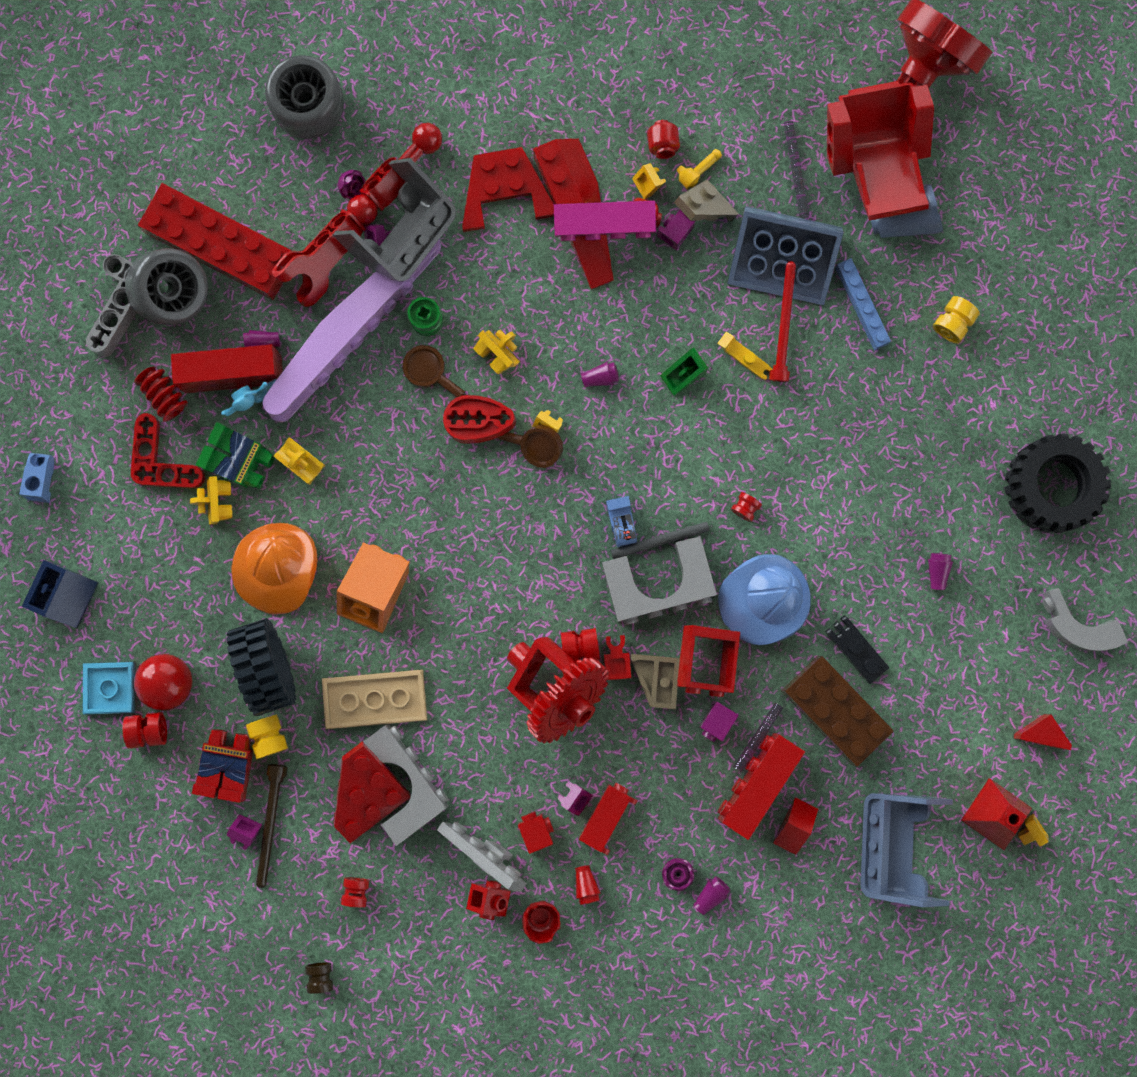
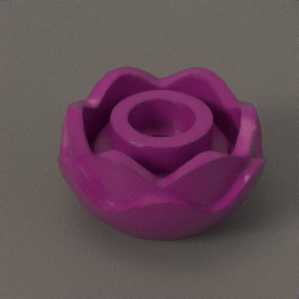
M348 170L339 177L338 190L343 198L351 199L356 195H361L359 190L365 184L362 172Z
M674 858L668 861L662 870L664 884L676 891L685 890L694 881L692 865L681 858ZM676 872H680L679 877L675 875Z

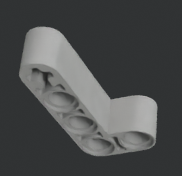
M111 254L104 259L103 269L113 280L118 282V285L86 338L87 347L101 357H108L114 352L136 315L130 303L122 306L123 299L127 297L125 281L132 262L116 254ZM122 264L120 271L113 273L114 267ZM118 318L117 324L114 327H109L110 321ZM105 330L110 333L109 336L104 333ZM99 341L104 342L103 346L97 344Z

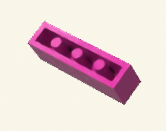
M655 201L554 204L555 236L560 237L561 241H576L575 236H585L586 240H601L600 235H611V239H626V234H636L638 239L651 238V233H656Z

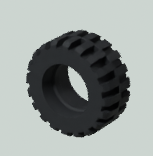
M1052 434L1029 444L1017 453L1018 456L1012 459L1009 465L1011 470L1006 473L1005 480L1009 481V485L1005 487L1006 495H1011L1012 500L1008 501L1010 507H1016L1019 511L1016 516L1020 520L1026 519L1028 521L1027 526L1033 529L1038 527L1040 532L1063 533L1093 521V517L1098 516L1103 511L1102 504L1107 503L1110 496L1106 493V490L1111 488V480L1106 479V475L1110 473L1108 466H1103L1101 461L1105 458L1101 453L1095 454L1093 452L1095 446L1090 442L1082 444L1083 439L1078 436L1069 438L1068 434H1058L1057 436ZM1049 461L1065 464L1072 470L1077 479L1078 491L1073 503L1066 507H1057L1050 504L1043 498L1038 489L1037 476L1039 469Z

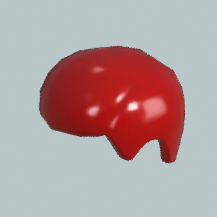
M538 901L532 903L522 915V929L530 941L537 944L549 943L553 940L554 934L560 929V913L549 902Z

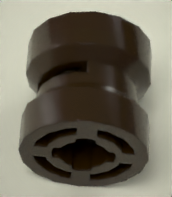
M330 962L313 963L305 966L306 975L309 976L307 993L317 994L333 990V981L330 980L329 975L332 971Z

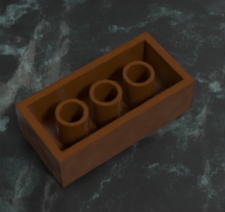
M816 656L781 690L853 766L858 767L894 732L823 656Z

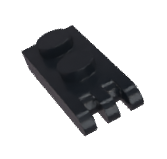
M844 615L840 619L846 625L845 628L838 622H835L833 626L838 631V634L836 635L830 628L825 632L867 683L871 684L887 671L889 666L849 618Z

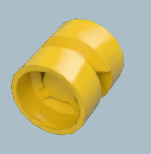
M953 296L944 308L945 314H940L933 324V329L949 342L959 344L968 332L967 327H971L980 312L968 300Z
M277 714L245 725L249 738L255 740L252 747L256 759L288 749L285 736L279 734L282 727Z

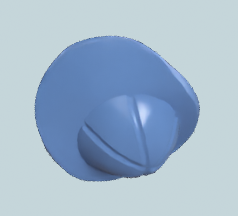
M765 554L745 561L727 576L719 590L718 605L725 625L731 631L740 632V639L754 645H767L789 638L803 626L810 611L811 596L805 576L793 562L780 555Z

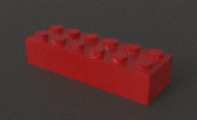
M161 183L138 223V227L145 234L174 249L190 254L198 262L271 300H274L283 284L282 281H278L273 276L272 270L282 256L292 250L164 183Z

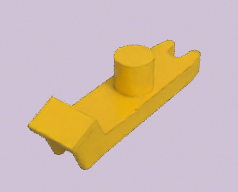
M725 332L717 343L728 355L763 380L767 379L763 372L766 370L770 373V370H773L766 362L744 347L728 332Z

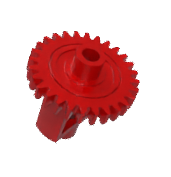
M549 637L536 639L531 647L525 642L518 643L507 656V661L517 670L507 689L531 711L532 714L527 715L529 719L526 722L528 730L543 744L546 742L551 743L553 740L558 741L560 736H566L568 730L572 732L575 726L581 727L586 724L595 712L596 707L594 704L601 701L599 696L605 693L604 688L608 685L606 681L609 679L607 675L609 672L599 661L593 658H583V661H575ZM547 657L564 675L562 678L554 675L556 683L554 685L546 683L549 691H540L539 694H536L529 686Z

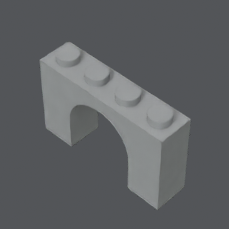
M701 536L675 543L682 571V581L678 590L673 595L664 599L649 598L637 589L627 556L602 562L617 622L623 621L625 626L639 622L638 617L648 615V618L651 619L662 616V611L672 608L673 612L688 609L687 604L697 602V606L712 602L711 597H715L717 593Z
M387 724L363 742L382 763H394L402 767L411 779L412 794L409 802L402 810L381 825L397 846L449 807L446 803L449 799L441 788L436 789L431 782L433 776L428 769L419 766L416 761L418 756L410 746L406 748L401 741L403 735L398 728ZM342 758L336 762L340 769Z

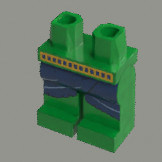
M216 422L207 442L231 454V456L205 445L195 465L245 488L249 486L260 489L265 477L255 471L259 464L270 468L275 460L274 455L267 451V448L262 444Z

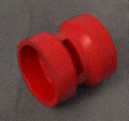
M345 877L343 881L345 894L341 897V905L359 908L366 907L367 898L365 893L369 888L370 880Z

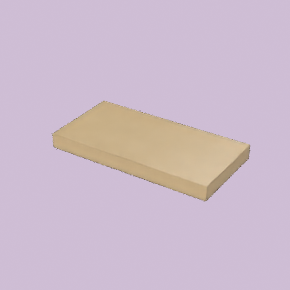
M424 670L322 679L325 729L428 720Z

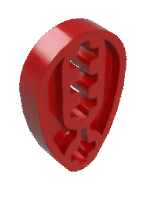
M463 395L453 399L447 405L443 414V424L448 434L455 441L463 444H473L490 441L506 434L515 427L516 417L510 408L496 400L476 395ZM469 414L472 419H478L481 414L485 419L481 420V424H477L475 420H469L468 424H465L463 420H457L456 424H453L450 420L454 419L455 415H458L460 419H466ZM503 415H507L510 420H506L505 424L502 425L499 419H503Z

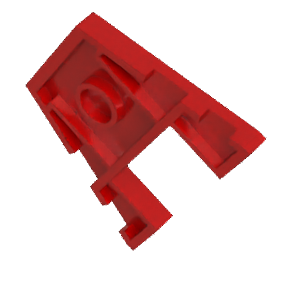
M522 147L473 156L462 224L463 232L485 229L481 204L530 195L532 196L536 220L554 217V204Z

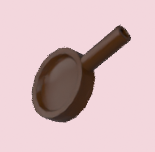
M419 345L406 353L402 369L405 377L411 384L417 387L428 388L438 383L455 397L465 394L463 389L443 375L445 363L437 349L429 345Z
M546 425L531 427L523 436L507 432L501 437L496 438L520 445L524 458L530 464L540 468L552 466L561 457L563 452V442L560 435Z

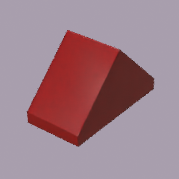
M1043 714L1014 733V739L1064 750H1071L1072 744L1052 714Z
M795 797L773 844L796 855L812 833L818 808Z

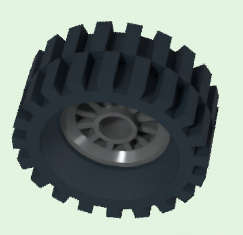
M265 618L229 630L227 632V643L229 645L227 649L231 657L230 663L234 669L235 680L237 679L239 684V691L243 694V700L245 704H248L250 712H253L254 716H260L295 704L296 689L293 684L294 678L290 671L285 649L282 647V641L280 637L278 638L277 630L273 628L272 622Z

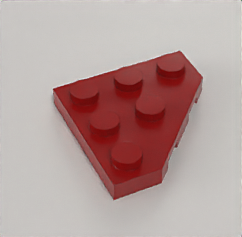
M363 741L342 756L336 798L337 804L334 813V827L350 844L411 798L410 792Z

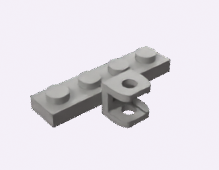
M458 822L453 824L441 823L437 831L470 857L478 867L489 876L494 877L508 890L522 892L527 883L519 877L521 873L509 865L505 866L502 863L504 859L510 860L513 854L497 842L490 840L482 842L477 837H470L466 833L467 829Z

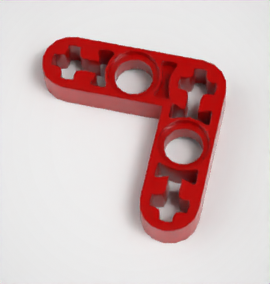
M143 413L139 415L134 426L130 472L132 480L142 486L189 489L202 486L205 481V473L199 467L184 464L157 463L160 422L152 414ZM147 419L153 423V427L148 428L147 434L150 437L153 436L152 440L140 438V435L146 436V429L142 427V423H146ZM144 443H149L152 446V451L148 456H141L139 452L140 446ZM145 468V471L155 473L156 482H154L155 478L152 476H145L142 481V478L137 476V474ZM166 469H172L175 474L174 479L170 482H164L162 479V473ZM182 469L181 473L184 475H191L194 470L195 474L199 475V478L194 479L193 483L187 478H181V483H179L181 477L179 470Z

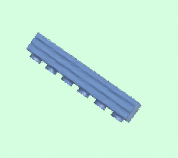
M852 258L837 264L835 269L874 351L888 345L891 340Z

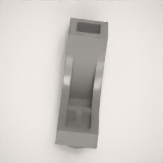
M1059 588L1042 593L1045 598L1042 600L1044 608L1048 613H1052L1053 616L1044 620L1050 632L1064 644L1083 651H1103L1128 643L1118 619L1109 620L1094 627L1085 626L1073 618Z

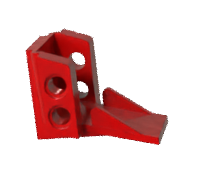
M898 81L848 90L847 95L838 97L839 102L827 104V159L832 174L836 176L853 172L869 221L929 209L918 159L931 157L934 104L928 85L915 87L913 83L899 84Z

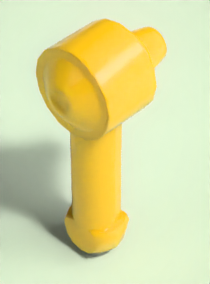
M714 149L694 169L685 168L682 165L677 168L679 182L687 190L695 187L698 184L700 175L722 157L720 150Z

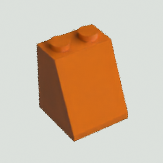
M363 542L337 589V615L383 634L409 574L410 561H407L401 555L385 552L377 545H368Z

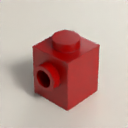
M535 811L521 817L522 821L518 823V828L529 854L553 844L554 841L550 833L554 832L549 817L544 818L542 813L536 815Z

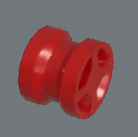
M741 492L738 496V503L734 504L730 510L744 520L752 522L755 518V511L759 510L762 504L754 497Z

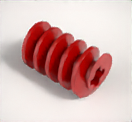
M154 366L146 368L135 378L134 383L140 386V391L146 394V399L149 402H152L151 406L157 410V414L163 418V422L170 421L184 410L188 405V401H178L183 394L181 392L173 394L177 387L175 385L167 386L171 381L169 376L161 378L165 374L163 368L157 371Z

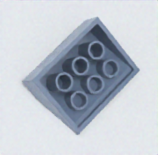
M745 206L727 284L783 296L786 264L789 261H793L796 264L793 299L824 305L841 244L843 229L834 225Z

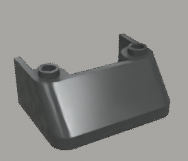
M411 158L392 160L389 163L393 170L405 181L399 190L398 197L401 205L407 212L380 246L371 239H362L354 230L335 231L333 234L360 263L393 281H406L411 277L456 216L454 204Z

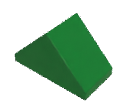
M693 347L664 371L660 377L671 393L676 395L705 376L708 367Z

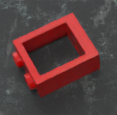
M684 625L677 686L685 687V693L701 694V690H708L709 696L724 697V693H734L740 632ZM695 637L723 641L719 685L691 681Z

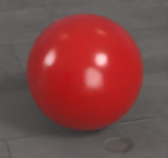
M158 654L149 657L139 666L134 677V689L139 700L147 707L158 711L172 710L180 706L188 698L193 684L192 674L187 664L180 658L170 654Z

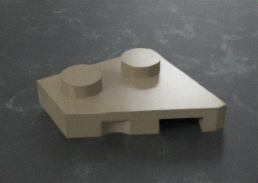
M708 180L678 196L674 202L690 221H700L702 219L716 221L719 217H727L728 221H733L739 214Z
M631 654L632 663L649 706L676 709L680 658Z

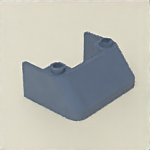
M872 793L866 797L863 813L861 889L865 896L917 907L949 906V900L928 897V883L926 879L920 874L912 873L914 822H924L929 818L931 805H953V799Z

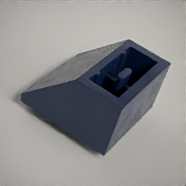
M43 560L21 607L46 618L78 628L99 582L54 562Z

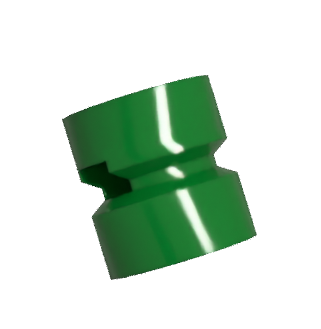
M419 297L412 301L407 313L415 332L426 337L438 333L442 328L443 317L437 303L428 297Z

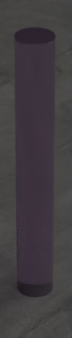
M774 703L733 766L740 772L744 770L783 710V707Z

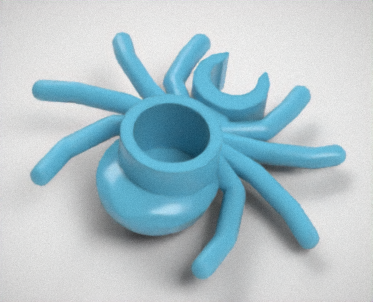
M277 379L269 383L263 382L257 390H251L248 385L240 388L231 395L234 400L232 407L223 410L221 414L230 416L236 411L249 409L254 403L262 402L264 396Z

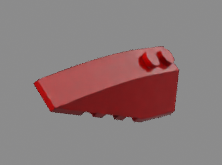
M579 138L554 139L533 148L534 160L553 204L601 203L598 181ZM600 235L601 240H586L585 236H575L576 241H570L591 290L614 281L607 235Z

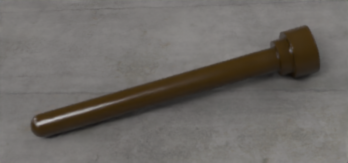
M268 764L266 775L269 776L270 788L256 880L258 888H264L267 883L280 784L287 777L288 766Z

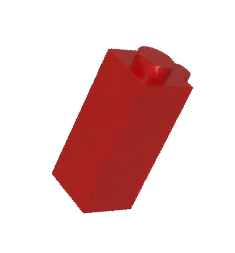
M617 782L614 786L611 784L607 785L579 836L580 841L606 855L609 854L610 850L605 845L628 803L636 805L638 800L627 794L629 789Z

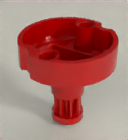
M910 0L897 19L901 23L900 30L909 54L907 61L900 69L902 74L897 79L899 84L910 82L915 87L927 84L928 88H930L938 76L970 75L971 72L977 75L993 53L986 45L965 29L920 0Z

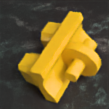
M500 329L494 335L490 330L486 332L482 330L477 335L480 339L473 349L482 358H485L491 351L497 356L490 364V367L497 374H502L508 368L515 367L520 363L510 352V350L514 352L517 349V346L512 342L516 337L512 331L505 335Z
M290 437L274 455L277 460L309 485L325 467L322 462Z
M217 476L209 477L207 480V497H205V489L198 488L197 497L190 499L191 505H198V514H205V505H208L209 525H216L219 521L232 518V505H218V496L231 495V482L217 480Z

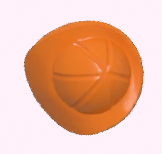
M271 523L254 529L240 541L233 556L231 572L237 593L249 605L268 614H286L298 609L305 601L315 577L318 562L315 543L306 531L288 523Z

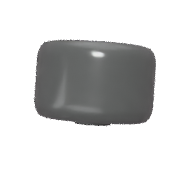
M306 55L287 58L272 70L267 79L265 87L267 105L277 124L288 134L302 139L321 137L330 132L341 119L344 110L343 92L335 73L322 60ZM311 99L308 103L303 104L304 101Z
M163 248L146 252L132 263L127 272L125 290L130 305L142 318L155 324L177 325L191 320L202 310L208 296V280L204 269L193 256L178 249ZM162 280L168 284V291L165 294H162L159 289V284Z

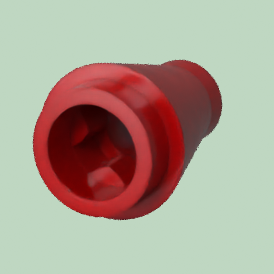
M590 865L575 868L576 899H579L580 905L600 901L599 894L601 892L591 872Z

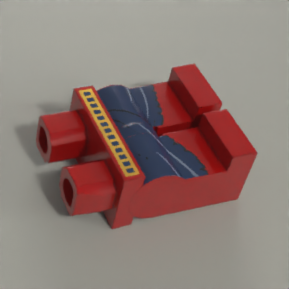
M212 729L208 742L203 743L196 783L193 785L192 794L211 798L217 797V799L241 803L246 800L254 752L253 749H250L251 739L247 734L236 733L233 746L226 745L228 731Z

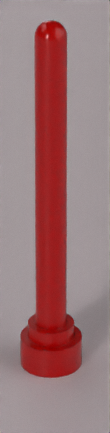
M789 261L785 269L776 365H773V370H770V381L789 382L790 377L788 366H786L796 270V264L793 261Z

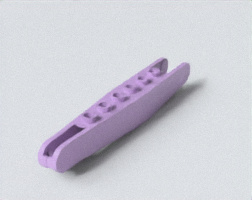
M440 239L409 279L406 281H393L375 272L319 323L263 398V407L272 420L281 423L289 420L319 386H323L329 380L330 374L344 364L347 356L352 350H356L362 344L363 338L368 332H372L377 328L384 314H389L395 308L396 301L400 296H405L413 288L412 283L440 252Z

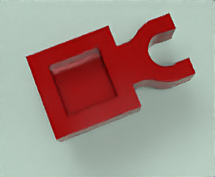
M620 635V644L618 646L611 644V636L605 637L606 645L610 649V654L604 655L605 668L609 672L607 674L609 676L608 680L631 678L630 655L622 651L625 645V635Z

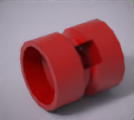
M596 628L583 629L580 634H577L575 631L560 633L562 649L572 659L577 661L583 658H593L600 661Z
M163 712L146 714L145 718L141 715L125 716L123 719V739L128 749L141 748L146 743L149 746L166 744L168 737L167 723Z

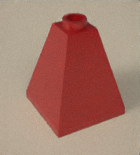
M989 778L961 821L1002 850H1005L1031 812L1032 807Z

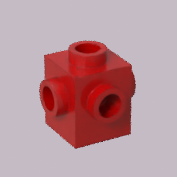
M487 880L486 884L471 883L466 909L478 913L479 917L483 919L494 920L495 916L506 917L511 891L501 888L502 884L497 881Z

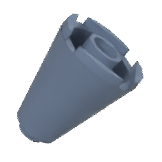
M930 184L924 185L929 209L871 220L874 235L879 234L880 238L943 232L941 217L938 214V205L932 186Z

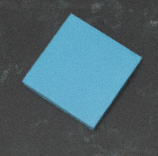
M135 662L84 663L83 714L135 713Z

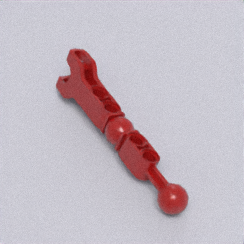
M428 122L421 123L415 127L412 133L413 144L399 159L411 158L416 162L423 154H433L438 151L442 145L443 138L440 129L433 123ZM395 157L387 159L365 182L362 189L359 190L361 195H356L350 199L347 204V211L342 209L340 213L334 216L304 250L285 253L274 266L272 273L278 281L289 282L298 274H302L303 283L296 293L297 300L302 306L310 307L314 305L326 293L329 285V272L348 251L333 236L334 232L354 230L361 237L362 232L366 230L364 226L370 225L375 221L378 210L383 211L398 196L399 190L405 181L389 165L392 160H397Z

